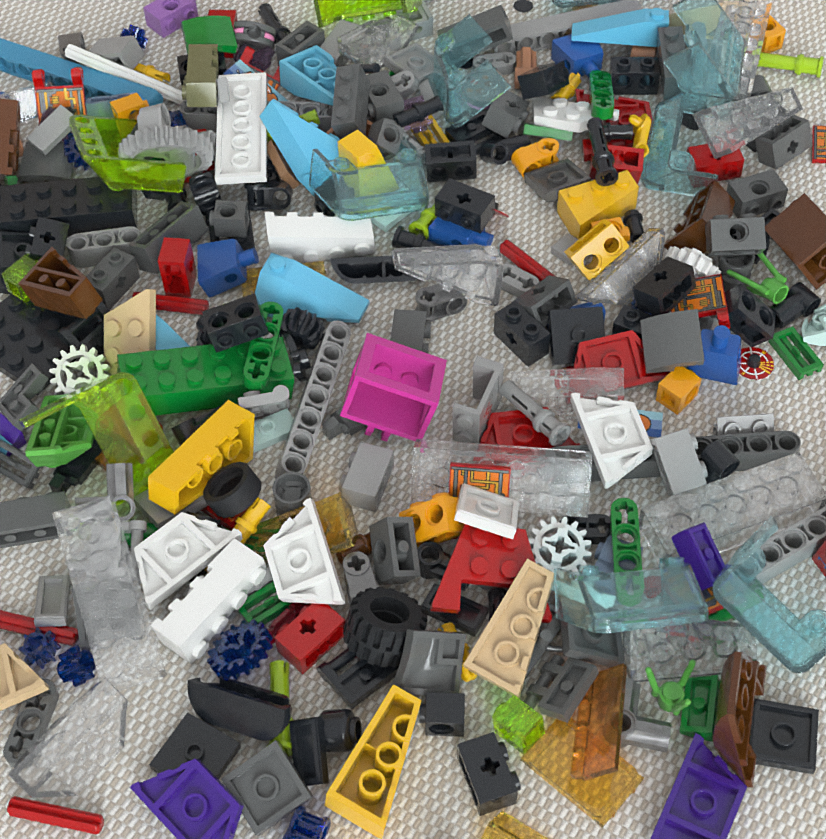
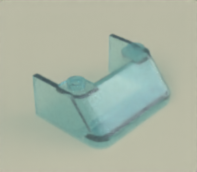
M681 0L674 4V11L685 24L683 39L688 48L664 59L663 63L677 80L679 89L691 95L731 99L739 95L745 49L744 41L718 1Z
M470 14L449 31L439 35L435 40L433 84L438 97L442 101L445 119L453 128L464 125L511 88L509 82L488 59L470 73L465 69H459L492 42L491 37Z
M693 87L656 105L647 144L649 153L644 158L641 182L646 188L695 196L696 193L711 182L718 180L717 174L693 171L694 158L692 155L685 151L676 150L683 113L728 120L734 93Z
M403 139L393 163L355 167L344 157L328 160L318 149H312L309 187L340 219L356 221L421 211L428 208L429 192L421 156Z
M771 516L738 548L713 582V595L788 670L794 673H804L826 655V611L814 609L807 612L799 620L756 578L766 564V557L760 546L779 529L777 521Z
M683 557L659 558V568L614 573L599 571V566L594 565L580 566L579 572L554 568L556 618L588 631L614 633L699 623L709 620L706 600L691 565L684 562Z

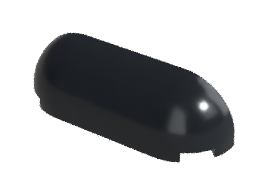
M435 253L331 259V264L341 279L353 284L414 281L424 277L431 270L435 262Z
M219 677V683L201 682L200 678L188 680L187 687L190 703L196 714L209 724L261 741H268L280 735L290 721L292 706L289 704V697L224 677Z

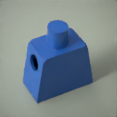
M570 34L552 40L551 59L554 62L564 60L569 75L570 73H579L581 77L586 75L589 79L591 71L602 69L603 50L600 43L571 41Z
M436 217L429 226L430 241L465 253H470L476 244L488 249L494 238L492 234L485 231V228L480 234L452 222L442 220L439 217Z
M236 239L197 245L198 283L209 298L245 283L247 280V266L259 263L256 249L251 248L244 251Z
M723 325L716 326L714 330L702 329L701 338L704 364L687 366L686 369L692 370L698 377L737 385L741 367V337L730 334V329Z

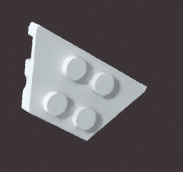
M533 98L534 125L579 133L588 130L587 123L591 118H594L591 115L590 103L568 102L565 98ZM614 109L613 118L610 120L617 121L619 119V110Z
M571 393L570 401L605 489L610 488L651 456L653 446L634 402L613 401L610 398L599 396L597 400L580 398V393Z
M308 498L302 503L305 507L293 520L289 517L281 526L280 531L272 535L263 545L277 595L282 602L343 605L346 603L319 514L315 502Z
M181 512L134 548L147 608L152 610L205 569L234 538L241 541L243 539L242 533L234 528L232 531L219 528L215 522L206 519L199 520L193 515Z

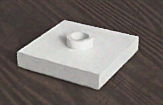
M462 483L454 520L513 539L517 528L519 502Z

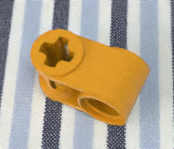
M544 138L526 147H520L512 154L511 162L524 178V173L550 165L551 160L552 164L559 162L557 157L559 143L553 138Z

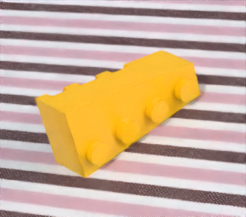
M230 400L224 403L148 476L149 500L175 515L203 495L207 482L220 469L231 463H248L253 459L255 414Z
M394 684L326 793L324 805L379 839L383 837L421 704L420 699Z

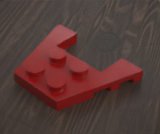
M575 89L576 103L581 101L590 103L589 94H584L582 89ZM620 96L618 100L614 99V109L619 110V119L617 121L603 120L604 125L606 123L611 125L631 124L629 122L630 115L634 114L640 117L645 113L651 118L647 145L654 143L655 131L650 103ZM634 133L632 140H611L607 144L633 147ZM582 139L583 160L588 162L593 150L591 140Z
M465 524L431 603L430 611L458 614L460 611L461 583L510 588L525 561L529 559L535 562L526 530L516 528L514 538L510 539ZM548 603L542 623H550L552 620Z

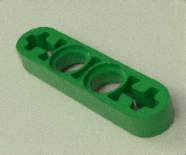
M602 70L591 71L588 83L591 115L601 120L613 118L615 105L611 74Z
M265 302L261 305L268 331L273 337L269 339L259 337L250 342L243 370V384L252 391L263 390L269 381L283 322V308L276 302ZM269 314H273L272 323L267 321ZM263 352L268 357L266 359H258L254 357V354ZM255 369L260 370L258 379L253 378Z
M618 498L611 504L610 510L614 596L618 604L631 608L639 605L642 601L644 589L638 507L629 498ZM622 509L626 510L628 514L627 523H622V514L620 512ZM626 533L631 535L634 541L629 544H623L617 537L620 534ZM628 559L633 561L636 567L632 570H624L619 566V562ZM626 580H631L633 596H627L625 591Z

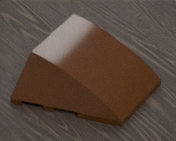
M734 652L729 655L722 668L713 743L718 755L747 787H753L757 756L749 740L755 695L764 696L767 666L760 665L758 661H752V658L743 652Z

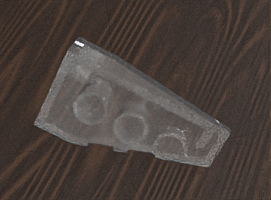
M469 244L394 248L391 252L394 267L398 271L422 281L432 279L442 285L441 289L449 292L451 288L465 293V299L492 306H497L499 303L504 272V263L499 249L492 246Z
M592 367L511 373V381L515 382L538 405L548 407L560 418L577 423L578 419L570 401L571 393H580V398L597 400L599 396L610 398L613 401H624V368Z

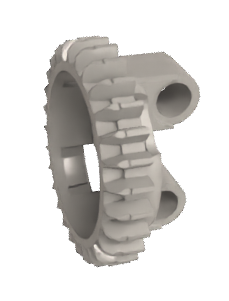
M164 103L140 108L139 115H137L138 130L135 131V135L128 134V139L123 138L122 143H119L118 157L124 170L130 172L132 176L137 175L138 178L146 177L147 180H166V182L172 179L177 181L180 178L186 180L188 176L193 177L198 173L208 170V167L212 165L214 160L213 142H210V138H205L204 133L199 134L197 130H193L186 125L171 127L169 110ZM144 157L165 159V165L145 163Z

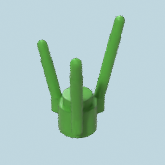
M763 252L757 254V256L775 278L767 277L761 284H758L730 269L727 270L726 273L749 285L747 289L750 292L766 298L774 304L781 303L789 292L788 286L784 284L787 278L777 271Z
M690 660L677 683L669 681L662 684L661 687H658L652 669L646 667V675L652 689L651 695L657 697V703L662 710L672 712L673 715L678 716L681 710L691 704L690 699H683L685 696L684 688L696 664L695 660Z

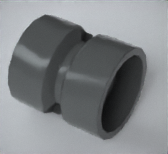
M755 255L719 257L718 270L721 271L724 291L739 284L747 288V284L735 279L726 272L730 269L750 279Z
M284 473L273 483L272 489L276 513L283 523L289 517L293 520L305 507L302 503L308 498L312 499L310 481L301 473Z

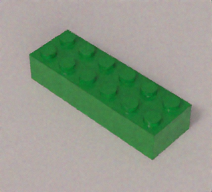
M279 337L268 384L263 390L259 391L260 394L269 393L276 386L284 385L289 390L290 400L292 399L295 378L283 337ZM251 341L217 353L213 345L209 344L117 354V377L126 419L215 409L222 406L228 400L239 405L238 398L244 397V393L252 391L243 384V370ZM257 352L254 354V357L266 359L268 355L263 352ZM255 369L253 378L258 379L260 370Z

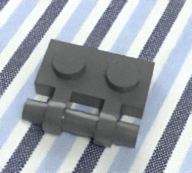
M555 654L550 662H545L541 668V676L537 682L529 686L526 691L527 697L523 701L522 706L528 711H533L537 705L541 714L568 723L599 674L596 665L571 657L565 662L561 656Z

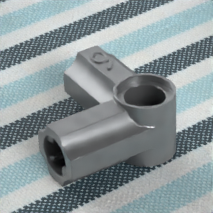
M132 463L106 464L107 496L76 497V524L123 522L132 518L136 508L134 503ZM117 500H124L128 503L129 512L123 517L115 515L113 505Z
M624 677L614 679L604 730L606 741L616 748L632 745L667 752L671 722L637 716L641 684L635 682L634 679ZM621 724L625 726L627 730L618 731L613 727V725Z

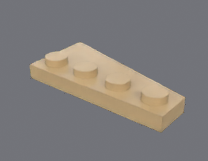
M529 559L525 561L463 664L467 670L518 699L520 698L555 579L553 572Z

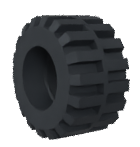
M377 587L376 589L367 588L365 592H358L356 597L352 599L343 630L344 642L348 644L347 648L351 652L356 653V657L361 660H367L369 664H378L380 667H399L407 629H426L428 618L424 614L425 609L423 606L418 605L416 599L410 598L408 594L398 592L396 589H385L384 587Z

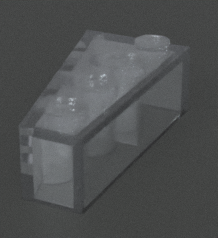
M793 87L759 96L708 107L692 115L714 159L738 150L803 110V107Z
M623 609L624 666L629 679H634L635 682L648 681L645 671L646 667L652 669L655 679L658 681L681 678L690 660L696 661L690 677L721 675L726 659L734 652H743L750 656L752 661H757V643L747 624Z

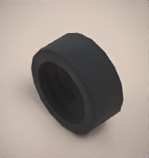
M231 463L211 477L203 490V498L217 516L222 518L233 517L246 510L258 498L262 482L247 463Z

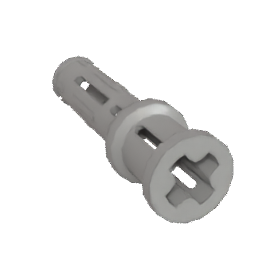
M508 380L503 383L499 391L500 394L532 421L533 428L547 436L552 446H559L567 440L571 433V427L568 424L561 423L556 419L555 413L552 410L543 409L521 390L515 382Z

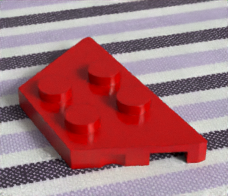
M633 330L580 342L576 351L567 394V403H571V393H580V398L587 399L662 381L670 372L646 373L643 345L641 339Z
M521 411L495 412L490 415L487 429L480 440V447L477 454L474 455L473 464L500 466L544 461L547 450L554 446L549 443L547 436L533 428L532 421ZM568 437L567 440L559 446L581 444H576L570 437Z

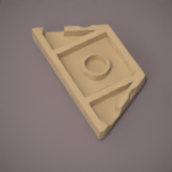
M145 289L104 315V357L106 358L104 364L110 366L111 369L107 372L117 377V354L156 350V290Z
M5 643L0 645V711L50 690L49 685Z

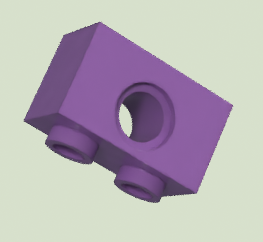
M155 0L143 7L147 26L162 38L180 29L182 21L198 17L196 0Z

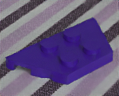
M695 733L650 839H727L747 786L737 775L729 771L727 764L719 755L715 757L703 743L704 739L697 733Z
M190 760L181 764L176 769H168L158 773L156 777L143 782L138 781L130 786V789L177 839L234 838L244 806L200 760Z

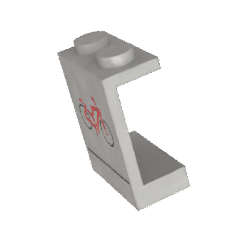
M480 356L476 357L473 364L472 398L481 401L477 409L454 403L452 440L458 441L465 446L480 447V440L487 429L490 415L496 412L502 399L499 391L503 385L504 364Z

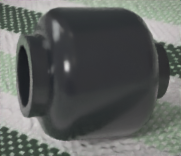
M327 709L321 712L319 717H323L326 752L351 751L362 736L360 718L355 717L350 709Z

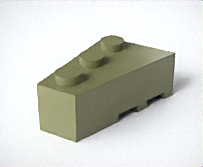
M189 44L187 74L182 85V100H187V107H217L218 44Z

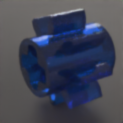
M132 24L129 25L128 29L123 28L120 37L134 35L143 49L146 48L149 40L144 36L146 30Z
M37 627L35 632L23 635L25 639L24 644L18 649L22 654L26 655L24 661L29 666L33 665L36 661V664L41 669H44L46 663L50 661L56 662V650L61 649V646L53 641L56 635L49 630L44 635ZM41 645L42 649L37 650V648Z
M76 645L58 655L61 661L58 663L56 670L64 683L72 681L74 687H78L95 677L93 671L96 667V660L89 649L80 651L79 645Z

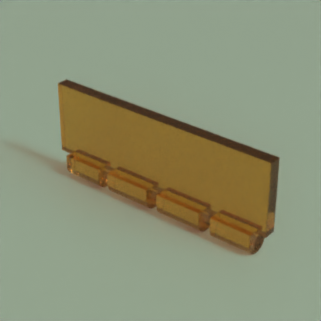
M624 663L599 671L596 679L578 705L577 727L575 729L573 746L574 754L572 755L570 776L573 779L586 781L618 771L627 666Z

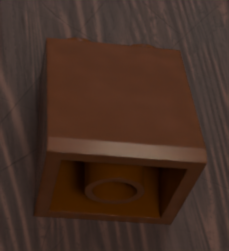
M804 193L794 200L783 212L774 217L765 226V231L817 290L826 283V215Z

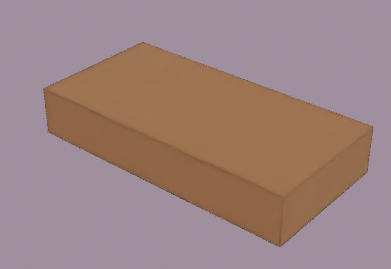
M270 140L267 142V153L279 177L295 189L300 185V182L277 145Z

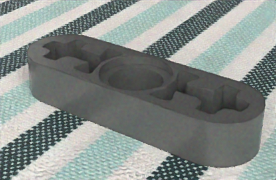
M42 678L49 685V696L45 695L39 701L36 695L23 701L8 736L3 754L13 769H26L36 759L59 699V693L54 683L49 679ZM28 718H40L37 728L33 730L23 729V724ZM23 746L27 753L20 754L18 759H16L13 754L14 751L20 752Z

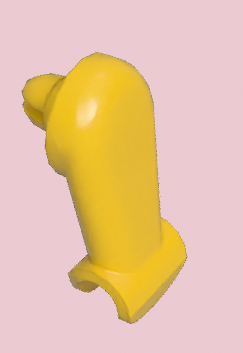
M645 113L640 117L632 114L629 118V122L634 125L632 148L644 149L645 157L649 153L647 140L651 128V118Z

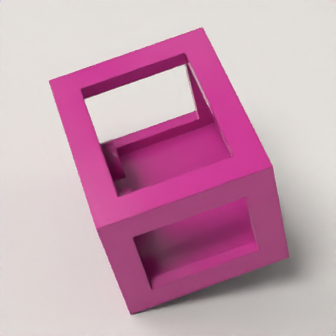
M367 333L351 372L340 416L367 425L365 435L371 436L374 429L377 428L382 430L381 440L387 442L392 433L421 443L439 404L447 360Z

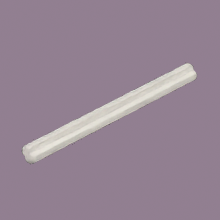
M68 44L65 49V56L98 71L153 88L163 98L177 104L185 101L182 100V90L73 44Z

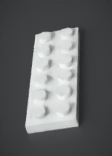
M266 72L218 75V78L226 77L228 79L230 101L220 103L219 96L217 98L216 185L267 182V129L259 117L267 106Z

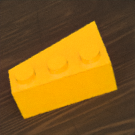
M358 129L337 141L340 179L354 190V204L357 210L362 212L399 189L377 145Z
M628 170L619 172L618 180L609 186L598 185L596 180L559 190L557 213L572 236L579 240L590 231L591 222L603 220L604 218L623 217L627 211L636 208L639 186Z

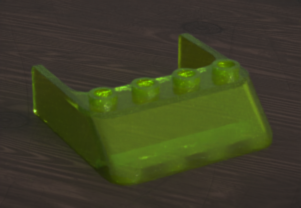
M313 0L319 28L341 19L354 22L355 17L369 20L375 18V14L383 13V17L397 14L396 10L401 9L403 13L418 11V7L422 5V0Z
M88 115L70 116L69 125L80 156L111 190L133 189L182 192L186 172L185 163L118 158L119 143H122V139L131 133L137 120Z
M125 372L116 373L83 386L18 420L21 426L26 428L71 404L77 406L108 464L132 463L134 497L148 489V476L174 452L137 380L133 375ZM117 500L114 503L113 508L117 507L118 505L126 501ZM74 515L71 517V519L76 524V518ZM80 523V524H76V525H78V526L80 527V526H82V525H84V524H86V523Z

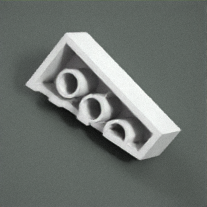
M265 212L271 253L296 260L301 264H312L336 258L366 256L375 253L370 213H336L334 217H328L323 213H313L312 217L298 216L297 212H287L286 216H274V212Z
M234 538L208 565L207 571L209 573L205 577L203 575L196 577L189 584L188 595L183 600L176 598L168 606V610H170L169 615L163 621L157 618L150 627L166 647L192 664L196 658L200 659L206 653L209 641L213 636L220 634L225 629L231 613L243 606L247 599V593L253 587V584L257 586L265 577L267 566L263 557Z

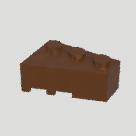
M0 99V175L18 176L21 102L19 100Z
M714 180L696 193L683 213L686 219L682 226L680 223L675 226L673 230L677 234L673 238L666 240L663 246L667 250H669L670 246H676L679 249H684V247L694 248L704 254L707 252L705 225L716 215H729L730 218L733 215L732 211L735 200Z
M53 247L43 255L18 283L35 306L87 319L92 315L96 307L103 300L88 278L74 265H71L66 258L59 255Z

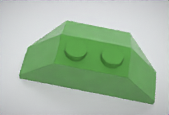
M73 394L44 396L25 450L26 457L36 467L46 466L55 468L60 465H66L92 447L98 425V414L84 403L79 402Z

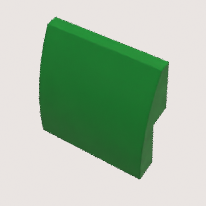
M202 16L182 21L181 28L187 54L189 44H218L219 52L236 53L238 46L229 16Z
M691 673L685 685V696L683 699H690L691 704L682 710L681 734L694 738L695 733H697L705 741L713 742L720 688L718 675Z

